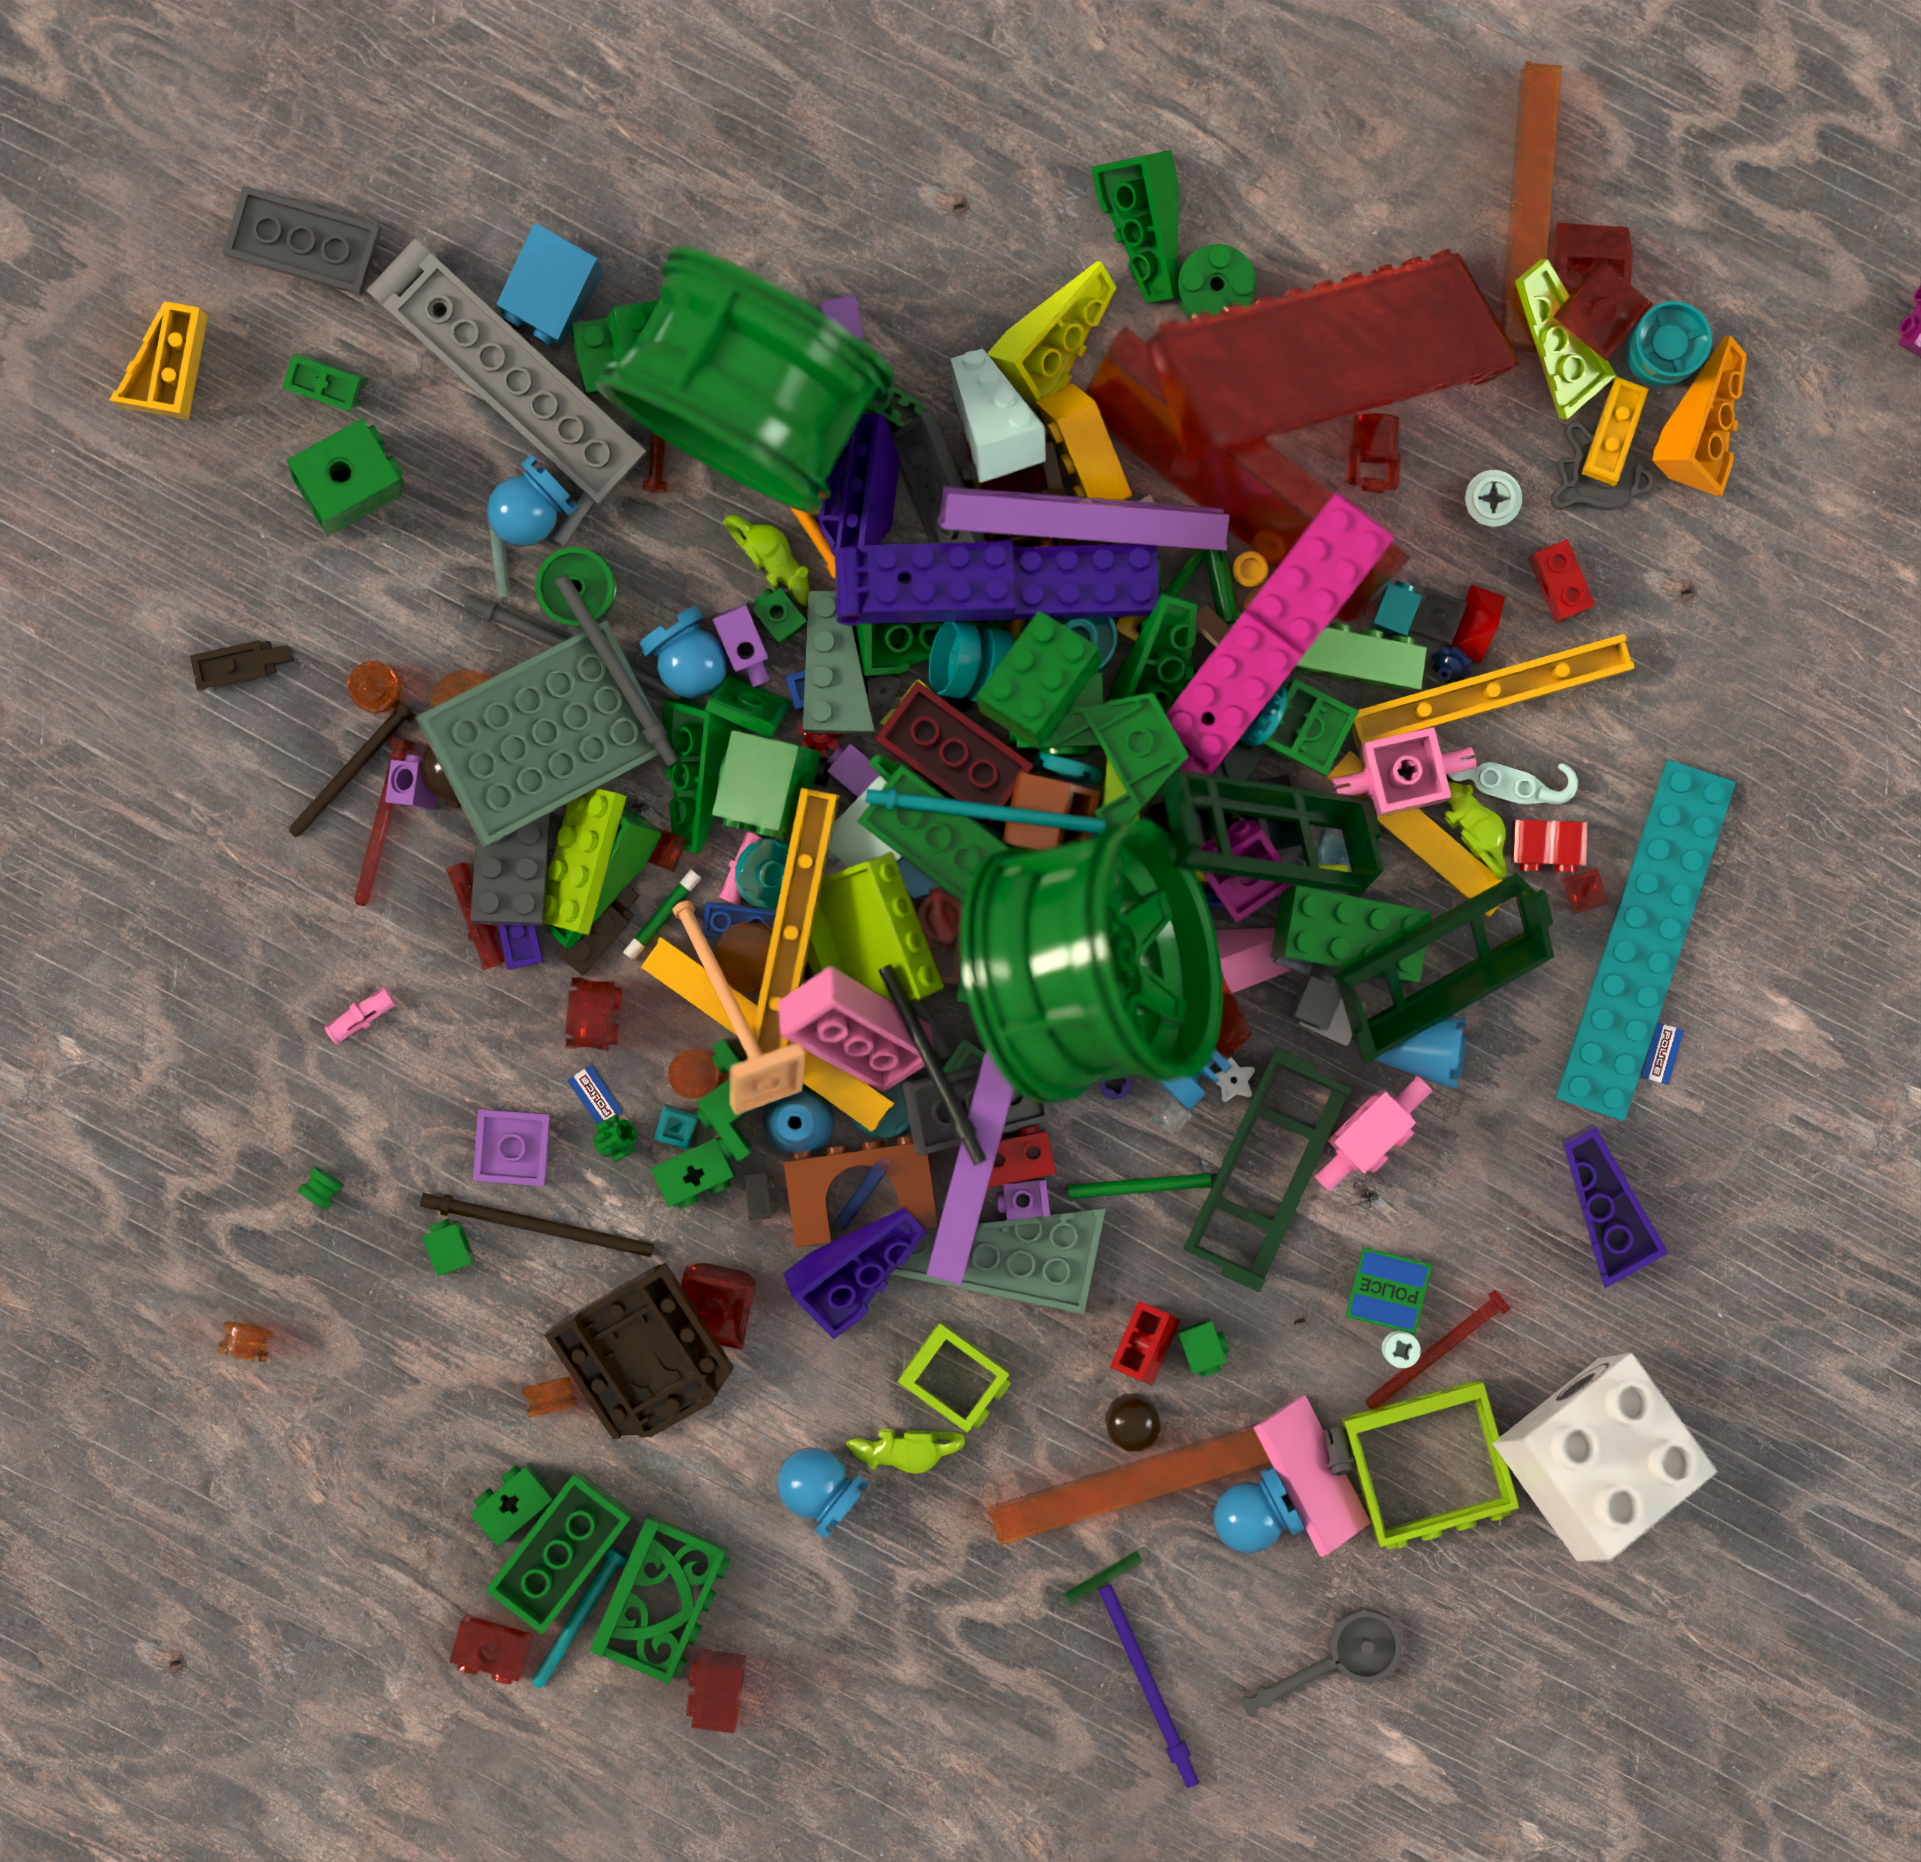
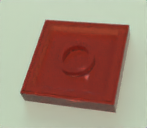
M1599 260L1553 317L1600 357L1607 360L1651 308L1653 303L1606 263Z

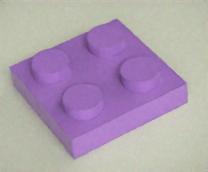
M478 1109L472 1181L546 1186L551 1114Z

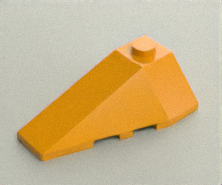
M1725 335L1662 429L1652 459L1669 479L1715 496L1723 495L1733 465L1734 453L1728 452L1730 433L1737 432L1738 420L1734 419L1735 399H1739L1742 396L1747 357L1745 351L1731 335Z

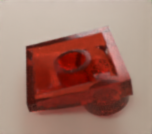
M696 1263L686 1266L681 1286L719 1345L743 1350L753 1297L756 1291V1280L744 1271L713 1264Z

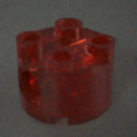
M571 976L570 986L577 987L576 991H569L565 1034H572V1039H565V1048L591 1047L608 1052L610 1045H617L619 1024L613 1023L614 1009L618 1010L621 1008L622 988L615 987V980L591 981L582 977Z

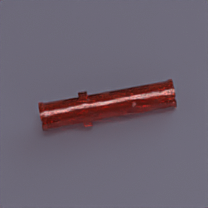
M462 862L447 868L446 873L449 875L470 931L467 933L469 941H474L483 970L504 963V958H502L493 934L496 932L494 925L472 924L470 921L473 879L468 863Z

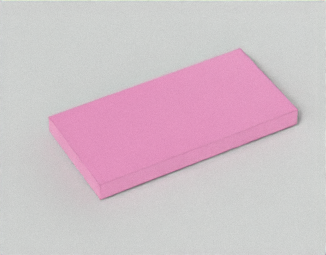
M1306 1395L1297 1397L1253 1427L1320 1557L1330 1554L1371 1523L1347 1474L1334 1476L1332 1475V1470L1327 1469V1464L1330 1461L1325 1437H1323L1324 1430Z

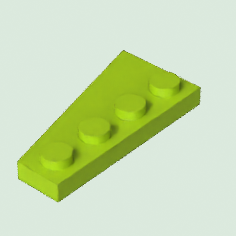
M1540 259L1519 277L1515 283L1559 419H1568L1617 375L1549 260Z

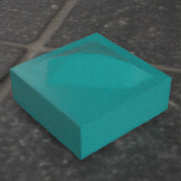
M664 1103L653 1140L688 1150L699 1118L697 1113Z

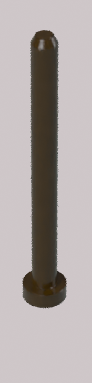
M399 699L395 701L392 705L395 711L292 823L289 832L293 836H301L405 720L411 722L417 716Z

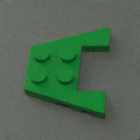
M1153 692L1091 706L1072 708L1065 713L1051 732L1055 743L1059 746L1087 729L1092 728L1127 793L1094 811L1098 819H1106L1105 829L1109 826L1132 821L1189 758L1187 751Z

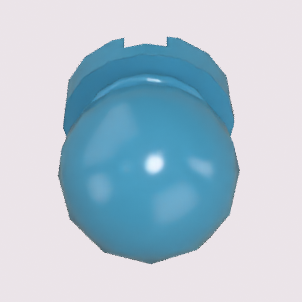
M531 454L521 463V466L526 470L523 472L524 476L509 477L498 484L491 493L487 505L488 522L496 536L507 544L519 547L536 545L546 539L556 526L558 513L564 511L570 517L579 508V505L573 500L568 504L566 503L570 495L546 469L544 470L541 466L537 469L533 467L538 461Z
M694 606L676 615L680 622L666 631L662 625L641 640L639 645L645 657L648 658L654 655L658 657L657 670L662 682L674 694L686 698H700L713 693L727 675L728 658L723 644L712 633L700 629V624L706 618L697 606Z
M807 1447L795 1451L784 1460L777 1475V1490L781 1502L790 1512L803 1519H816V1522L820 1524L814 1531L825 1540L832 1532L827 1526L829 1525L834 1529L862 1494L857 1490V1487L864 1491L870 1484L859 1474L853 1481L851 1478L847 1479L844 1465L834 1454L822 1448Z
M1273 1466L1260 1471L1264 1479L1260 1480V1484L1246 1481L1232 1485L1218 1499L1213 1510L1216 1533L1234 1551L1246 1554L1264 1551L1277 1542L1283 1529L1287 1530L1289 1528L1293 1536L1305 1530L1292 1502L1284 1504L1281 1496L1287 1494Z

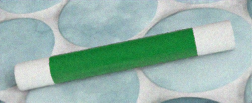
M691 869L623 953L633 961L639 956L673 914L675 905L682 902L701 880L698 874Z

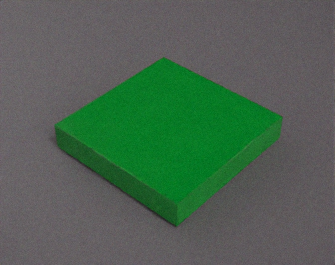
M727 674L709 698L705 710L771 739L788 714L792 702L759 686L750 688L747 681Z

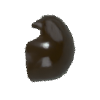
M1138 1393L1123 1394L1112 1401L1106 1412L1107 1432L1113 1443L1126 1452H1141L1154 1445L1158 1439V1434L1161 1432V1423L1157 1409L1150 1399Z

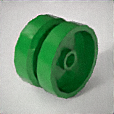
M569 547L557 550L544 560L536 575L535 592L539 605L549 617L560 624L582 627L555 583L556 579L566 573L571 581L578 580L581 582L582 590L579 592V595L596 622L609 613L616 601L618 585L613 569L603 557L589 549Z

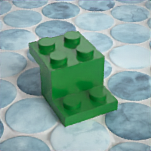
M659 300L614 306L607 318L574 322L570 325L585 395L600 393L595 386V382L599 376L605 375L603 368L606 363H618L626 350L634 346Z
M1296 678L1291 682L1284 680L1281 686L1286 688L1288 695L1284 714L1273 733L1256 747L1288 763L1294 760L1326 776L1359 711Z
M722 1039L711 1047L716 1053L711 1059L723 1075L727 1073L731 1075V1066L744 1062L728 1039ZM730 1078L697 1101L701 1109L696 1111V1113L708 1130L713 1127L716 1129L721 1137L717 1144L728 1159L735 1157L737 1161H740L754 1152V1150L734 1123V1121L748 1111L737 1115L734 1114L730 1106Z

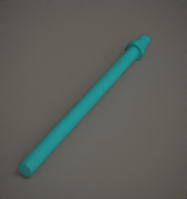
M889 788L888 791L867 789L865 803L885 805L887 810H894V807L1093 833H1101L1105 830L1106 819L898 793L896 788Z

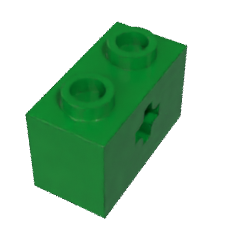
M718 1137L650 1168L668 1207L677 1204L679 1210L698 1202L697 1194L707 1189H710L713 1195L732 1186L729 1179L735 1177L736 1174L729 1159L717 1144ZM692 1165L695 1170L702 1168L705 1175L700 1177V1185H697L695 1181L688 1182L685 1177L690 1173L689 1167Z
M530 1463L522 1469L516 1464L501 1477L505 1483L495 1492L489 1487L473 1501L477 1508L470 1515L497 1547L557 1496ZM506 1495L509 1498L514 1495L519 1498L516 1507L512 1506L509 1509L505 1507Z

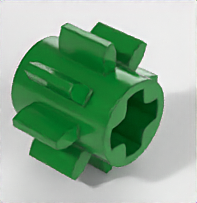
M615 1114L595 1125L598 1133L595 1135L593 1142L601 1156H611L613 1162H617L636 1151L632 1144L636 1142L638 1135L636 1128L630 1121L620 1120L618 1115Z

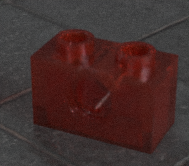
M465 1615L460 1622L449 1662L457 1664V1670L464 1673L478 1674V1671L492 1674V1680L503 1684H512L513 1680L519 1682L524 1674L535 1634ZM486 1643L495 1644L500 1650V1658L496 1660L486 1658L482 1651L483 1645Z

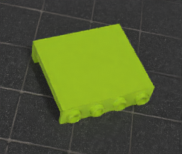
M893 852L823 878L808 954V961L814 976H817L831 966L893 1002L878 972L879 969L891 964L909 1000L920 999L944 988Z

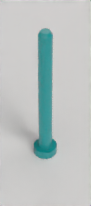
M610 1545L604 1553L607 1557L606 1561L532 1678V1684L537 1688L545 1686L619 1565L626 1566L629 1556L621 1549Z

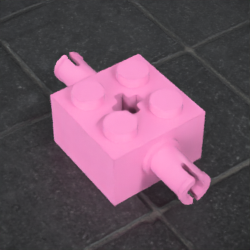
M1433 727L1364 743L1358 748L1362 772L1332 777L1331 785L1332 789L1347 786L1336 789L1333 792L1334 794L1354 796L1367 793L1369 798L1373 800L1378 818L1444 803L1451 798L1446 775L1476 769V758L1461 761L1475 755L1472 747L1441 754L1435 728ZM1401 766L1404 771L1410 770L1411 776L1406 780L1404 776L1398 775L1397 771Z
M1416 1076L1396 1098L1390 1096L1386 1091L1377 1090L1328 1138L1327 1141L1336 1149L1337 1155L1314 1177L1331 1193L1332 1189L1352 1170L1364 1174L1367 1171L1372 1173L1377 1171L1388 1160L1385 1153L1392 1146L1401 1147L1414 1134L1411 1128L1416 1122L1411 1118L1410 1113L1429 1094L1433 1093L1432 1089L1419 1076Z

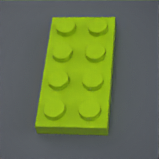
M595 788L567 803L562 826L557 835L553 859L548 868L544 923L589 935L627 796Z

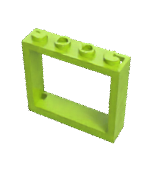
M1473 1380L1341 1418L1343 1427L1346 1428V1437L1352 1458L1356 1462L1354 1465L1376 1543L1380 1547L1386 1546L1387 1550L1396 1547L1402 1548L1408 1545L1407 1540L1421 1536L1422 1540L1434 1539L1443 1535L1442 1530L1456 1527L1457 1531L1470 1529L1477 1526L1476 1520L1490 1517L1491 1521L1501 1520L1505 1516L1512 1515L1511 1510L1519 1508L1508 1466L1492 1444L1499 1438L1485 1385L1481 1380ZM1474 1400L1501 1496L1385 1529L1358 1433Z

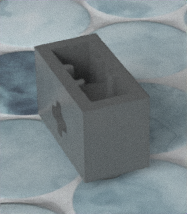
M1320 972L1318 974L1315 973L1314 977H1304L1288 1017L1319 1030H1328L1341 1000L1340 990L1336 987L1337 984L1333 977Z

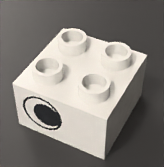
M1632 1352L1598 1358L1492 1443L1576 1561L1611 1560L1718 1472Z

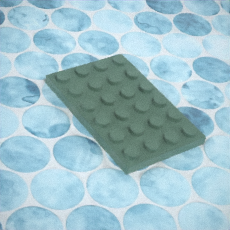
M607 620L598 623V626L656 721H658ZM585 631L416 716L482 846H487L660 754L653 742L649 743L642 732L644 727Z

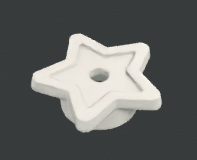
M1228 1056L1226 1060L1232 1068L1227 1073L1223 1071L1215 1073L1219 1078L1216 1084L1221 1087L1222 1102L1226 1103L1235 1095L1252 1097L1248 1081L1255 1072V1068L1239 1067L1233 1058ZM1232 1077L1237 1078V1082L1235 1084H1232L1230 1082V1079Z

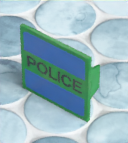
M1362 1247L1345 1317L1416 1334L1432 1264Z

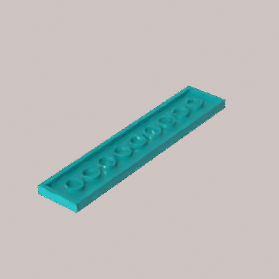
M1671 760L1665 761L1554 1097L1555 1099L1625 1121L1736 782Z

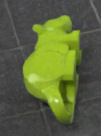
M731 514L727 516L722 523L757 569L763 566L768 571V574L764 577L772 589L775 590L778 587V581L782 582L788 587L795 602L802 606H808L810 591L809 570L806 566L799 567L797 561L792 556L791 548L785 535L771 525H752L737 515ZM737 528L742 531L746 540L743 539Z
M1448 781L1451 798L1446 802L1451 805L1453 812L1446 811L1444 813L1446 816L1444 817L1445 821L1452 829L1460 826L1463 830L1461 832L1462 842L1477 859L1481 857L1497 880L1503 879L1507 875V868L1503 856L1506 829L1502 819L1490 809L1479 804L1473 797V787L1471 785L1464 786Z
M880 1428L878 1436L882 1438L881 1440L872 1441L857 1437L846 1442V1446L853 1454L865 1462L871 1470H875L881 1464L894 1466L907 1473L919 1474L933 1468L942 1456L955 1453L963 1448L965 1437L964 1434L958 1432L907 1429L904 1432V1436H896L895 1429ZM937 1439L949 1440L951 1442L941 1443Z

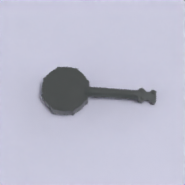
M1360 1607L1358 1610L1349 1612L1335 1621L1329 1645L1327 1646V1649L1330 1651L1329 1656L1266 1689L1264 1687L1257 1688L1255 1696H1244L1241 1702L1249 1717H1255L1259 1708H1270L1272 1701L1336 1668L1339 1669L1340 1674L1344 1677L1371 1685L1373 1682L1379 1681L1396 1671L1404 1643L1401 1641L1399 1632L1389 1616Z

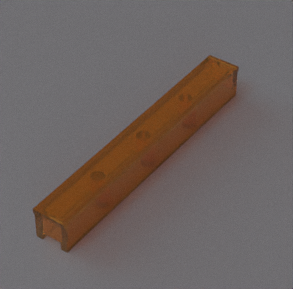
M1526 61L1520 73L1499 351L1503 352L1505 350L1535 352L1536 349L1515 281L1540 259H1547L1562 67L1560 65L1536 64Z
M1259 1423L988 1506V1514L992 1517L1000 1545L1007 1544L1269 1463L1271 1461L1253 1428Z

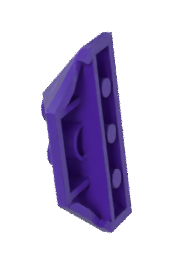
M882 414L861 415L825 482L830 489V495L826 500H821L823 508L818 514L817 522L825 539L831 546L830 549L834 556L835 552L841 548L856 547L861 549V545H878L891 530L900 457L885 417Z

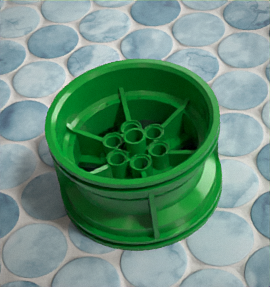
M681 246L671 248L667 256L668 261H665L660 268V272L665 280L659 289L661 298L634 346L626 350L618 363H606L603 368L605 375L598 377L595 382L596 388L606 399L633 420L708 467L786 506L810 514H819L823 508L821 500H826L830 495V489L825 482L832 466L862 413L868 409L872 400L880 401L885 398L887 394L886 388H889L895 380L893 371L882 358L850 332L777 286L710 254Z
M1133 820L1116 824L1103 830L1097 838L1041 851L1027 846H1019L994 852L985 857L971 877L965 894L961 920V955L971 1010L980 1036L994 1064L1007 1082L1018 1093L1031 1101L1048 1104L1074 1099L1084 1093L1092 1083L1132 1075H1144L1161 1082L1188 1078L1198 1074L1209 1062L1214 1052L1221 1026L1223 983L1220 953L1213 920L1195 872L1193 870L1174 868L1176 858L1174 839L1161 827L1152 822Z

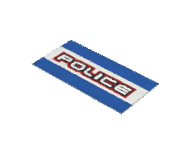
M1661 1023L1656 1024L1641 1075L1642 1078L1669 1085L1684 1030Z
M591 1065L567 1080L597 1124L615 1114L618 1115L623 1112Z

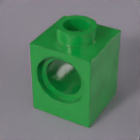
M449 1218L430 1225L431 1233L422 1236L437 1277L476 1262L461 1222L451 1225Z

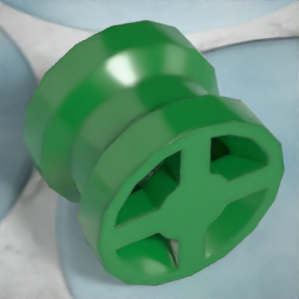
M313 1166L310 1171V1179L307 1183L301 1184L298 1192L312 1203L328 1210L332 1204V1196L335 1192H340L344 1185L328 1172Z

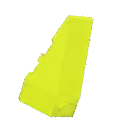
M1096 261L1014 324L987 353L1014 389L1037 409L1036 401L1068 386L1072 378L1068 373L1076 357L1082 358L1087 348L1083 343L1091 327L1098 326L1117 288L1103 263Z

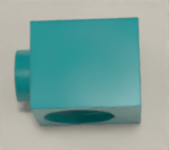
M1396 581L1395 585L1388 583L1384 588L1370 627L1392 636L1406 637L1422 595L1416 594V588L1405 582Z

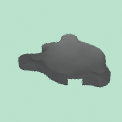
M1573 421L1567 425L1564 435L1574 451V457H1564L1557 462L1556 468L1561 478V485L1551 495L1550 502L1553 508L1563 510L1571 505L1581 504L1597 510H1613L1625 505L1635 496L1648 493L1653 488V475L1644 469L1641 462H1638L1636 456L1631 452V448H1629L1619 481L1615 486L1581 474L1594 436L1578 421Z

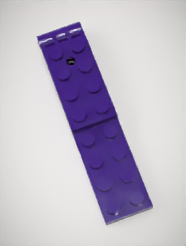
M1013 541L861 545V549L845 547L835 552L837 622L843 625L1033 619L1038 611L1043 612L1052 619L1150 616L1160 599L1157 545L1013 547ZM901 580L910 581L908 584L900 583Z

